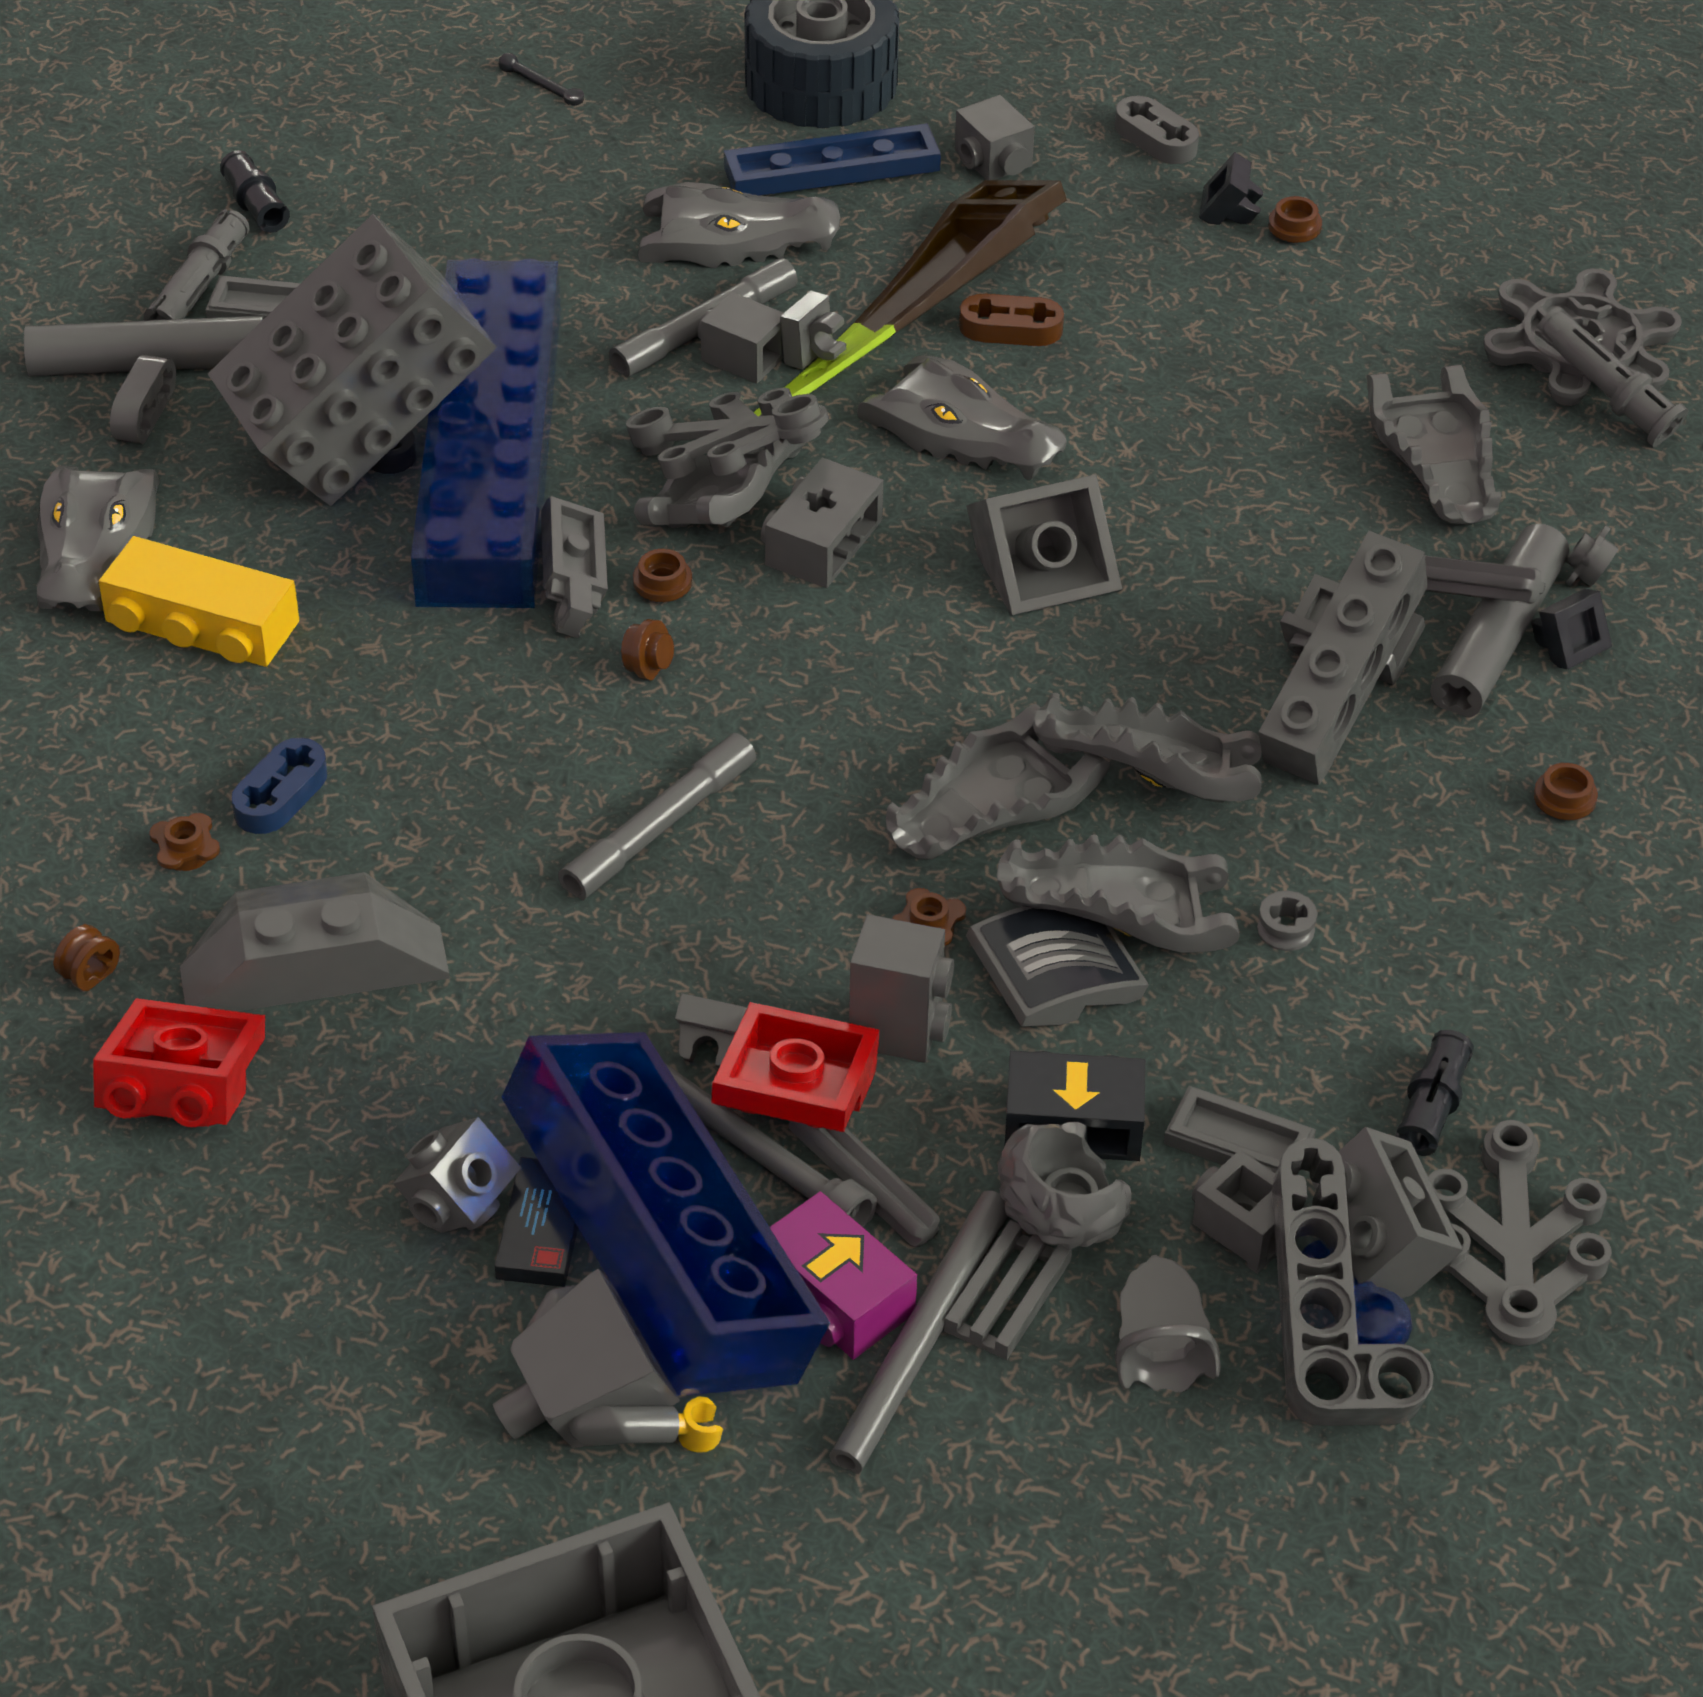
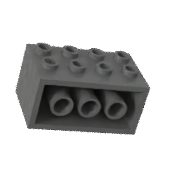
M373 213L232 349L208 375L258 450L321 500L332 506L385 454L393 449L430 411L435 409L473 370L478 368L497 346L442 274Z

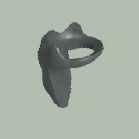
M1152 1255L1147 1262L1141 1263L1136 1270L1130 1273L1126 1285L1120 1294L1122 1326L1119 1332L1120 1342L1115 1354L1118 1379L1121 1387L1124 1389L1129 1388L1134 1381H1140L1151 1387L1154 1391L1170 1389L1174 1392H1185L1204 1374L1212 1379L1219 1377L1221 1372L1219 1345L1210 1333V1322L1204 1313L1197 1284L1177 1262Z

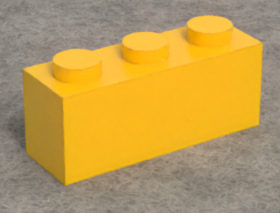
M136 536L130 539L99 579L104 615L107 622L113 623L117 628L126 632L138 630L166 638L178 647L194 646L219 653L227 660L235 663L247 661L267 667L299 622L294 580Z

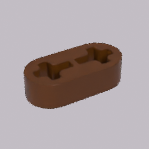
M985 293L969 296L960 305V331L965 337L973 341L1047 346L1058 341L1063 333V308L1051 299ZM979 317H989V319H980ZM1040 320L1044 321V323H1036L1034 321Z

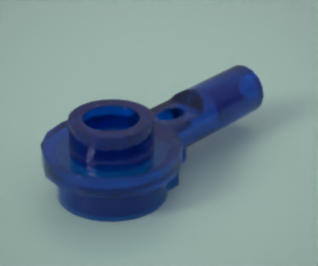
M1316 1240L1307 1245L1302 1254L1312 1259H1323L1330 1255V1251L1321 1240ZM1353 1277L1358 1344L1404 1345L1408 1341L1413 1328L1411 1312L1404 1299L1392 1291L1376 1287L1372 1281L1358 1284L1357 1280Z

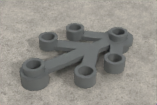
M776 388L758 397L757 401L762 416H757L744 404L741 393L729 392L719 395L709 402L714 420L673 423L668 408L653 407L631 416L626 421V427L633 446L640 448L643 455L652 456L659 454L658 461L664 478L677 479L692 473L697 468L694 458L707 453L714 475L723 476L737 472L746 465L744 454L779 439H787L790 444H802L815 439L821 434L820 428L828 422L829 416L826 408L818 404L815 395L802 394L792 397L790 389ZM696 439L684 445L672 447L674 441Z
M1506 1120L1498 1123L1486 1133L1481 1152L1482 1162L1485 1167L1498 1176L1500 1223L1466 1196L1468 1184L1464 1176L1452 1169H1438L1433 1171L1428 1178L1447 1217L1455 1223L1451 1225L1463 1248V1251L1441 1271L1450 1272L1486 1303L1485 1320L1492 1332L1509 1344L1526 1346L1538 1343L1551 1334L1557 1318L1556 1304L1586 1281L1599 1280L1606 1274L1612 1254L1611 1246L1607 1240L1594 1233L1576 1235L1570 1242L1566 1262L1535 1283L1533 1263L1582 1225H1593L1600 1221L1604 1213L1607 1193L1605 1188L1595 1180L1589 1178L1575 1179L1567 1185L1562 1204L1530 1227L1527 1175L1535 1167L1539 1144L1532 1130L1526 1124L1516 1120ZM1504 1142L1515 1143L1519 1146H1509ZM1436 1190H1449L1453 1192L1455 1195H1442L1438 1193ZM1575 1199H1587L1593 1205H1583ZM1470 1236L1503 1263L1504 1280L1469 1254ZM1579 1254H1591L1595 1256L1598 1260H1586L1582 1258ZM1512 1306H1522L1531 1310V1312H1519Z

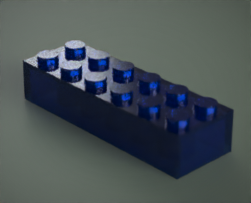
M646 1033L529 1036L501 1098L610 1282L615 1287L620 1299L677 1395L687 1396L798 1384L826 1333L830 1321Z

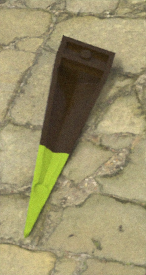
M985 180L950 203L904 267L861 316L836 340L846 343V350L834 360H824L818 357L784 388L790 389L792 397L810 394L1010 255L1035 235L1033 227L1046 222L1049 219L1048 213L1067 201L1061 180ZM760 407L754 411L757 416L762 414Z

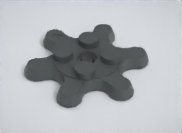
M1591 268L1581 271L1576 277L1575 288L1566 293L1553 294L1545 292L1533 283L1522 279H1511L1503 282L1498 293L1501 307L1507 314L1515 317L1522 323L1515 327L1497 328L1489 331L1485 335L1483 344L1487 358L1495 365L1510 366L1527 363L1532 364L1535 369L1541 372L1550 373L1548 387L1552 399L1558 404L1573 406L1582 401L1590 389L1591 382L1565 360L1559 352L1535 334V330L1538 329L1537 325L1549 311L1556 306H1560L1578 325L1588 331L1634 373L1641 371L1642 373L1646 372L1653 378L1652 386L1658 391L1667 382L1670 370L1662 360L1648 354L1644 347L1669 343L1679 332L1682 320L1677 312L1662 306L1637 310L1621 305L1613 296L1617 287L1616 278L1608 271Z

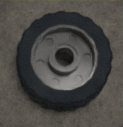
M750 0V4L746 6L744 12L745 87H747V95L750 100H753L757 104V108L762 112L770 114L779 121H786L801 127H844L872 118L874 114L879 111L882 112L888 106L889 101L894 99L896 86H898L899 11L897 5L892 0Z

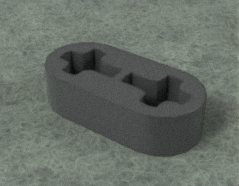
M1130 96L1118 102L1115 113V129L1122 137L1164 163L1184 164L1196 157L1199 131L1191 122L1149 97Z
M146 354L140 355L112 405L110 430L115 440L145 444L175 390L176 367L172 359Z

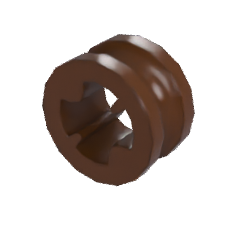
M83 924L77 926L67 933L60 942L54 955V969L63 978L71 979L72 983L82 991H89L115 970L120 956L119 945L110 937L102 936V933L92 925Z

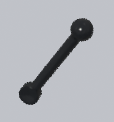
M504 53L499 58L498 64L502 71H514L564 98V102L568 105L575 106L583 103V91L577 88L566 89L520 64L513 53Z

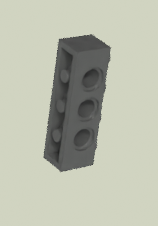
M1372 531L1367 532L1258 732L1263 762L1320 785L1427 589L1424 551Z

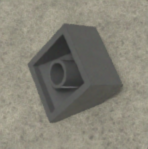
M1096 474L992 497L966 505L977 555L1011 615L1123 590Z

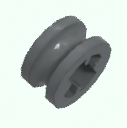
M1289 890L1277 891L1268 895L1261 902L1257 925L1259 937L1267 945L1278 950L1293 951L1306 947L1313 940L1318 915L1315 904L1305 895ZM1280 916L1294 917L1293 923L1295 925L1287 926L1280 924Z

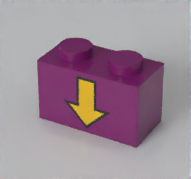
M821 1191L758 1235L757 1278L767 1296L778 1304H783L786 1301L805 1317L808 1329L821 1344L827 1347L836 1344L853 1360L906 1321L916 1306L917 1274Z

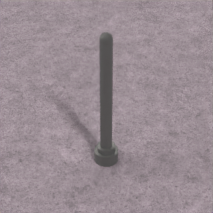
M629 1044L622 1050L621 1062L624 1067L806 1198L810 1199L821 1191L862 1227L872 1220L877 1207V1198L852 1179L842 1181L839 1178L829 1180L728 1107L711 1104L712 1096L641 1045Z

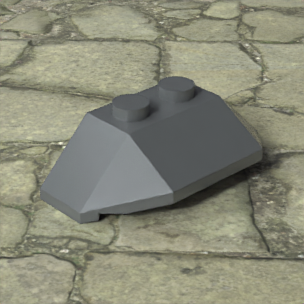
M365 872L236 891L180 965L185 1005L237 1012L450 979L440 926Z

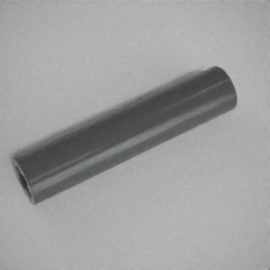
M243 316L25 326L24 356L28 376L130 372L137 359L143 354L170 358L174 361L176 370L213 369L264 317Z
M1531 524L1522 530L1503 564L1538 569L1541 572V582L1545 583V591L1543 594L1538 595L1536 602L1533 604L1481 599L1432 682L1430 688L1431 697L1438 707L1468 718L1479 713L1569 556L1570 548L1568 541L1560 531L1546 524Z

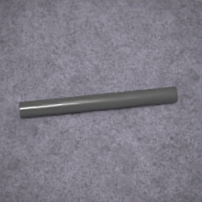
M984 1191L980 1194L832 1448L829 1458L833 1464L860 1474L941 1334L945 1326V1317L977 1271L1008 1217L1005 1212V1202L1001 1199L999 1193Z

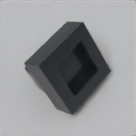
M1236 152L1229 157L1203 187L1200 219L1208 224L1220 225L1225 218L1239 224H1249L1261 212V208L1255 204L1263 196V191L1250 180L1252 162Z
M1582 589L1539 611L1540 618L1531 621L1536 642L1539 646L1548 649L1550 660L1559 668L1570 669L1612 647L1600 591Z

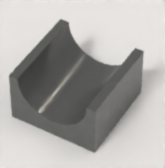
M670 1502L372 1606L385 1697H760Z

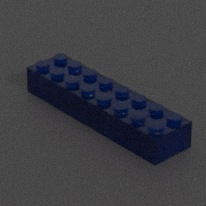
M475 258L447 260L445 280L497 348L428 414L411 553L415 606L535 608L541 542V509L544 505L561 314L558 261H537L534 259L483 261Z

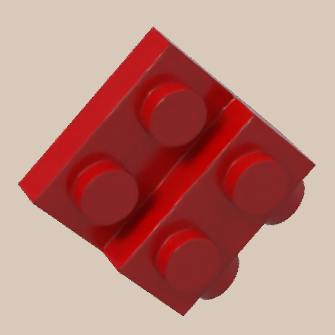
M136 998L93 1059L94 1107L107 1109L111 1114L119 1118H140L155 1115L174 1118L175 1121L186 1127H203L215 1124L227 1125L246 1094V1069L265 1040V1015Z
M750 1002L712 1082L711 1104L738 1109L745 1113L761 1114L803 1123L814 1128H826L844 1132L852 1112L860 1111L876 1073L880 1029Z

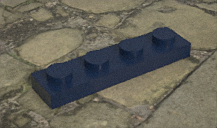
M928 123L724 150V169L731 188L752 195H767L940 171L941 153Z

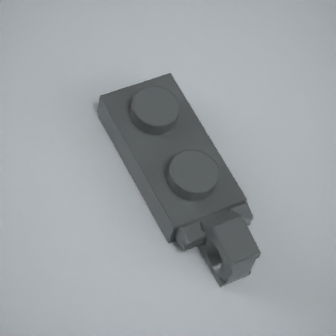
M549 496L541 509L543 588L546 589V598L557 602L554 612L556 632L579 638L580 630L588 618L591 619L593 613H597L601 606V600L608 590L604 513Z

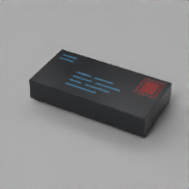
M520 1157L519 1165L521 1169L516 1174L495 1262L496 1280L565 1287L589 1181L588 1164Z

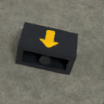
M1010 1050L1004 1146L1015 1131L1027 1124H1059L1061 1126L1067 1122H1079L1086 1125L1085 1140L1090 1149L1101 1159L1140 1161L1145 1119L1146 1059L1125 1058L1114 1055L1092 1056L1060 1054L1047 1051L1027 1052Z

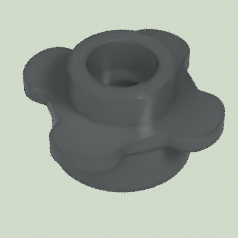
M1605 525L1595 539L1587 533L1580 538L1565 561L1573 567L1572 572L1565 581L1566 585L1570 587L1576 578H1579L1592 587L1618 551L1617 546L1605 539L1610 527Z

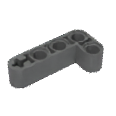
M1309 1137L1297 1140L1288 1146L1284 1152L1272 1187L1285 1385L1289 1408L1299 1419L1309 1424L1320 1426L1395 1425L1405 1423L1416 1416L1432 1389L1434 1375L1431 1364L1422 1352L1412 1346L1403 1344H1358L1343 1160L1336 1148L1323 1139ZM1299 1170L1309 1171L1311 1181L1319 1183L1311 1207L1303 1208L1307 1200V1185L1304 1176L1297 1175ZM1306 1235L1316 1236L1328 1246L1330 1255L1323 1259L1309 1258L1298 1249L1295 1240ZM1309 1304L1322 1305L1332 1313L1336 1325L1327 1329L1314 1328L1304 1320L1300 1308ZM1386 1372L1402 1375L1411 1384L1413 1395L1404 1399L1391 1397L1380 1387L1378 1376ZM1316 1373L1326 1374L1339 1385L1341 1396L1333 1400L1319 1399L1307 1388L1305 1378Z

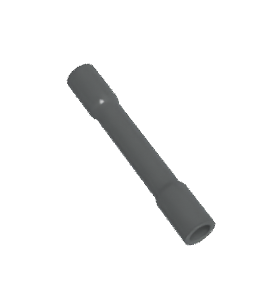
M779 258L743 277L738 284L656 328H649L609 350L611 366L626 378H629L664 359L672 350L698 337V327L705 312L717 306L731 291L765 304L796 287L798 278L794 267L787 259Z
M731 733L696 761L688 773L609 836L597 840L562 868L558 873L561 886L584 901L619 873L628 860L710 794L719 792L756 761V753L752 744L741 734Z

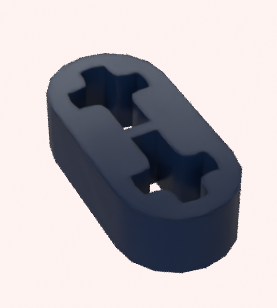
M291 738L275 746L232 792V807L237 825L244 831L254 834H267L283 827L323 786L327 779L326 755L322 746L316 741L307 738ZM308 763L310 766L306 767L303 764ZM290 765V766H292V767H295V768L288 774V768H287V766ZM272 797L273 805L265 804ZM254 804L257 805V807L253 809L250 808V805Z

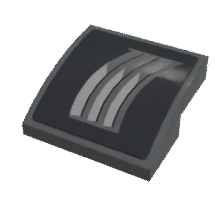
M1022 906L970 926L966 934L968 941L1021 1026L1064 1025L1078 1020L1085 1005L1128 1004L1140 1000L1149 986L1112 927L1083 917L1056 910Z

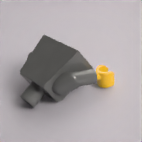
M621 1266L614 1270L611 1275V1281L597 1269L585 1277L579 1284L555 1288L546 1293L526 1329L513 1340L510 1349L526 1383L493 1403L498 1418L513 1439L517 1440L547 1420L572 1448L632 1443H673L678 1436L682 1446L689 1451L697 1453L707 1452L719 1444L723 1428L718 1425L707 1427L697 1424L713 1421L716 1406L707 1397L698 1396L691 1399L686 1404L683 1413H678L673 1406L680 1399L637 1322L650 1309L652 1290L646 1286L637 1289L638 1273L628 1266Z

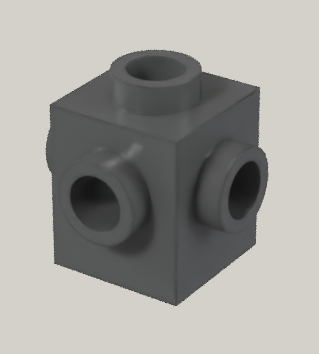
M476 1117L443 1127L439 1131H433L420 1139L406 1156L410 1162L409 1166L393 1184L407 1199L409 1210L413 1216L425 1226L440 1233L462 1227L473 1230L484 1224L495 1214L500 1206V1202L497 1199L498 1195L519 1172L521 1166L482 1120Z

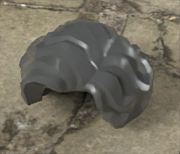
M1067 1122L1061 1126L1059 1124H1027L1010 1136L998 1163V1173L1001 1181L999 1188L1000 1197L1005 1202L1006 1215L1016 1220L1020 1227L1029 1235L1038 1234L1041 1241L1045 1244L1061 1245L1068 1250L1078 1246L1088 1247L1093 1243H1100L1117 1235L1123 1220L1130 1214L1131 1189L1127 1183L1120 1179H1116L1111 1185L1108 1183L1104 1173L1106 1164L1090 1149L1085 1140L1086 1125L1079 1122Z

